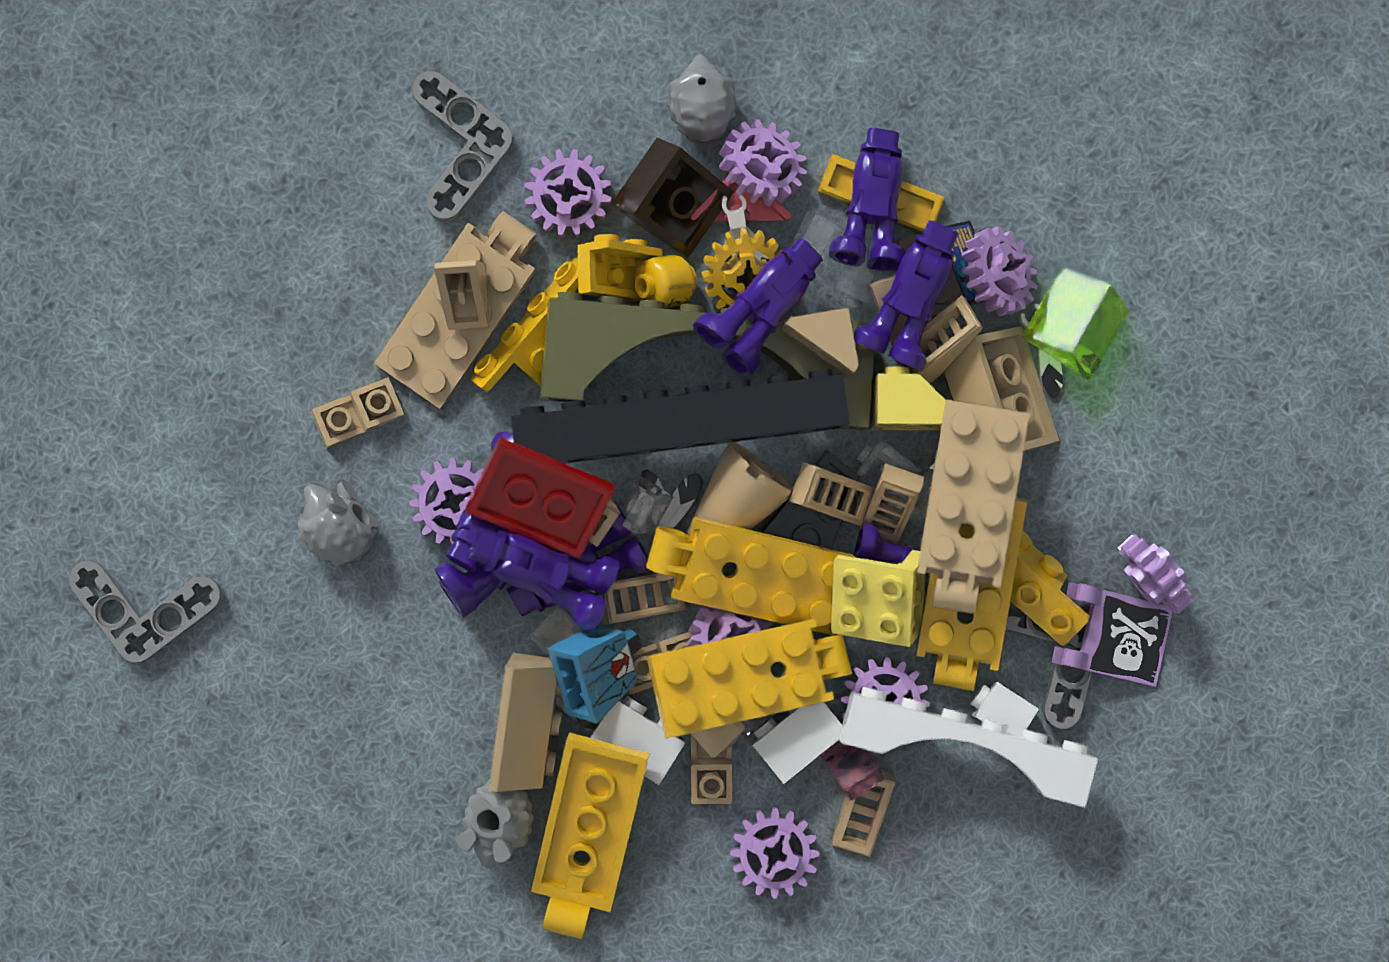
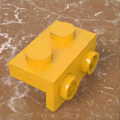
M615 234L594 236V242L578 245L579 294L596 297L613 296L623 298V301L639 302L641 298L635 290V278L638 269L645 260L661 257L662 249L647 246V240L630 239L622 242L619 241V236Z

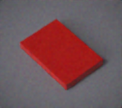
M499 437L466 505L465 513L580 559L615 491V485Z

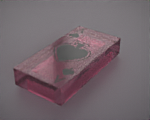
M839 741L820 755L850 801L856 799L886 778L866 749Z

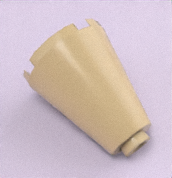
M736 442L729 443L722 452L694 517L751 530L790 498L793 486L776 469L773 468L771 471L760 462L762 458ZM691 521L690 526H689V528H688V530H687V533H688L689 536H690V532H691V529H692V526H691L692 521Z

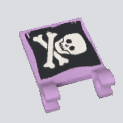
M1069 582L1066 596L1071 600L1090 604L1088 614L1090 618L1085 627L1081 650L1076 651L1055 646L1051 662L1156 687L1173 611L1171 609L1168 610L1162 604L1156 605L1154 602L1102 590L1085 584Z

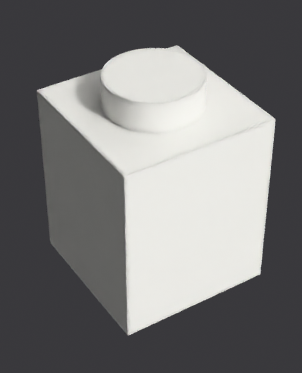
M995 681L989 687L983 684L970 705L975 707L971 716L982 723L983 719H988L1008 725L1006 733L1021 737L1024 729H1027L1039 710L1036 706Z

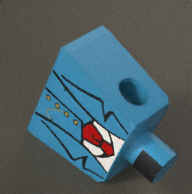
M597 625L592 632L582 630L548 648L567 715L598 723L636 683L637 675L631 656L642 647L641 639L637 633L631 629H626L622 632L621 630Z

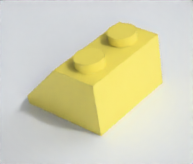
M885 367V371L877 374L872 381V430L941 431L946 400L920 374H909V367Z

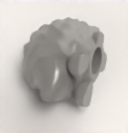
M696 55L683 71L680 78L670 83L668 106L671 111L670 118L677 124V131L685 135L688 140L705 143L710 140L720 139L722 134L730 128V121L735 118V87L733 86V80L723 76L704 55Z
M341 481L337 484L338 495L334 491H330L322 486L309 484L304 487L305 506L297 523L299 539L306 543L309 552L318 555L320 561L332 562L335 566H345L350 562L361 560L364 554L370 550L372 539L378 532L377 519L367 512L362 504L356 500L357 496L354 487L347 481Z
M487 781L484 786L477 788L476 794L469 797L468 807L465 809V817L462 819V826L465 831L456 837L459 848L465 852L474 848L482 866L491 868L497 863L505 862L511 858L515 848H521L529 843L534 815L527 791L492 792L489 791L490 781Z

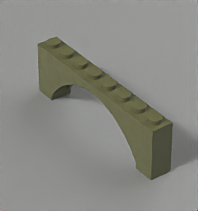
M558 292L557 298L550 297L547 304L539 400L555 402L583 400L584 389L592 380L626 353L649 342L666 337L687 334L697 335L693 328V323L705 314V307L681 304L680 310L664 309L663 302L653 300H640L639 306L623 305V298L613 296H599L598 302L582 301V294ZM722 308L720 313H723L728 308ZM785 316L779 322L776 332L770 333L760 349V352L782 366L795 380L809 379L808 372L823 369H832L833 376L843 374L782 331L780 328L785 322ZM746 319L732 340L735 341L742 336L753 323ZM851 321L852 331L854 332L858 326H863L865 323ZM855 342L859 366L854 373L848 376L843 374L850 423L844 429L863 430L869 428L875 350Z

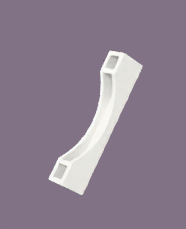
M863 687L861 694L851 691L839 736L841 743L884 753L900 745L926 739H953L972 742L991 749L1010 760L1027 776L1036 790L1044 797L1086 807L1098 758L1087 754L1088 746L1064 740L1063 746L1059 747L1048 744V736L1024 729L1021 737L1006 733L1008 725L983 719L982 726L966 722L968 714L943 708L942 715L927 712V703L903 697L902 703L897 704L886 701L887 693L876 689Z

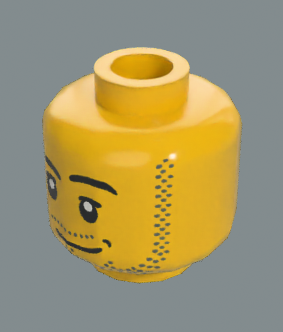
M677 255L654 257L645 260L639 267L635 278V290L641 300L663 302L664 309L680 307L681 304H687L697 286V277L693 267L683 257Z

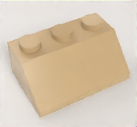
M1022 326L977 335L943 372L953 401L1030 413L1023 452L1059 441Z
M513 652L505 667L489 791L504 792L543 788L546 776H554L557 752L550 751L551 736L559 737L562 712L555 711L557 696L562 695L551 658Z

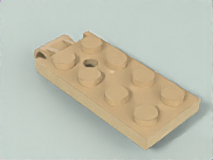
M504 211L495 219L486 236L476 231V227L467 223L442 260V262L477 260L485 263L489 327L448 330L434 272L374 362L375 365L439 409H443L536 270L530 264L526 265L520 260L536 240L537 233Z
M946 400L917 573L925 574V572L938 574L933 607L974 614L979 583H991L992 586L1001 587L1030 413ZM963 523H970L974 526L975 535L972 538L964 539L959 535L958 530Z

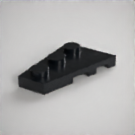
M825 451L814 464L816 467L857 482L860 477L829 451ZM824 478L820 479L813 499L815 502L818 500ZM835 482L832 483L825 503L827 506H829L836 486ZM845 486L837 506L838 510L842 508L849 487ZM788 499L762 529L761 533L833 550L832 545L843 520L790 502Z

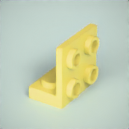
M912 550L906 559L897 565L838 555L834 559L832 633L910 647L920 634L926 601L927 572L925 574L917 573L920 551Z

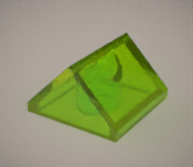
M1062 268L1059 270L1028 324L1022 338L1085 379L1090 380L1129 310L1111 283Z

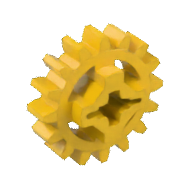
M741 228L740 238L734 239L727 232L725 233L727 241L725 245L722 246L717 242L712 243L716 255L704 256L705 265L711 269L702 271L701 276L704 282L709 283L705 287L707 296H716L714 299L716 308L721 309L726 304H728L729 308L736 301L735 296L728 293L721 285H725L726 288L733 287L739 294L751 284L759 271L767 263L766 259H757L754 255V250L763 253L769 260L780 254L782 250L776 251L779 246L776 239L771 238L764 243L765 236L762 231L758 230L754 237L750 238L746 228ZM734 254V256L728 262H725L729 256ZM747 261L752 271L748 272L745 287L740 276L744 275Z

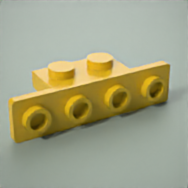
M576 257L571 261L565 262L557 269L554 274V281L544 292L538 293L531 299L527 306L528 311L517 323L511 324L503 332L501 342L491 354L484 355L477 362L470 380L483 391L489 392L513 363L540 386L547 304L550 297L557 298L558 292L574 293L578 289V259Z
M1023 531L1011 602L1055 641L1064 646L1088 623L1090 617L1060 590L1068 576L1063 572L1062 565L1054 557L1040 552L1032 544L1028 534Z

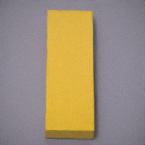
M832 154L817 193L850 205L853 172L856 163ZM902 181L897 202L898 223L896 224L923 233L929 220L936 222L945 197Z

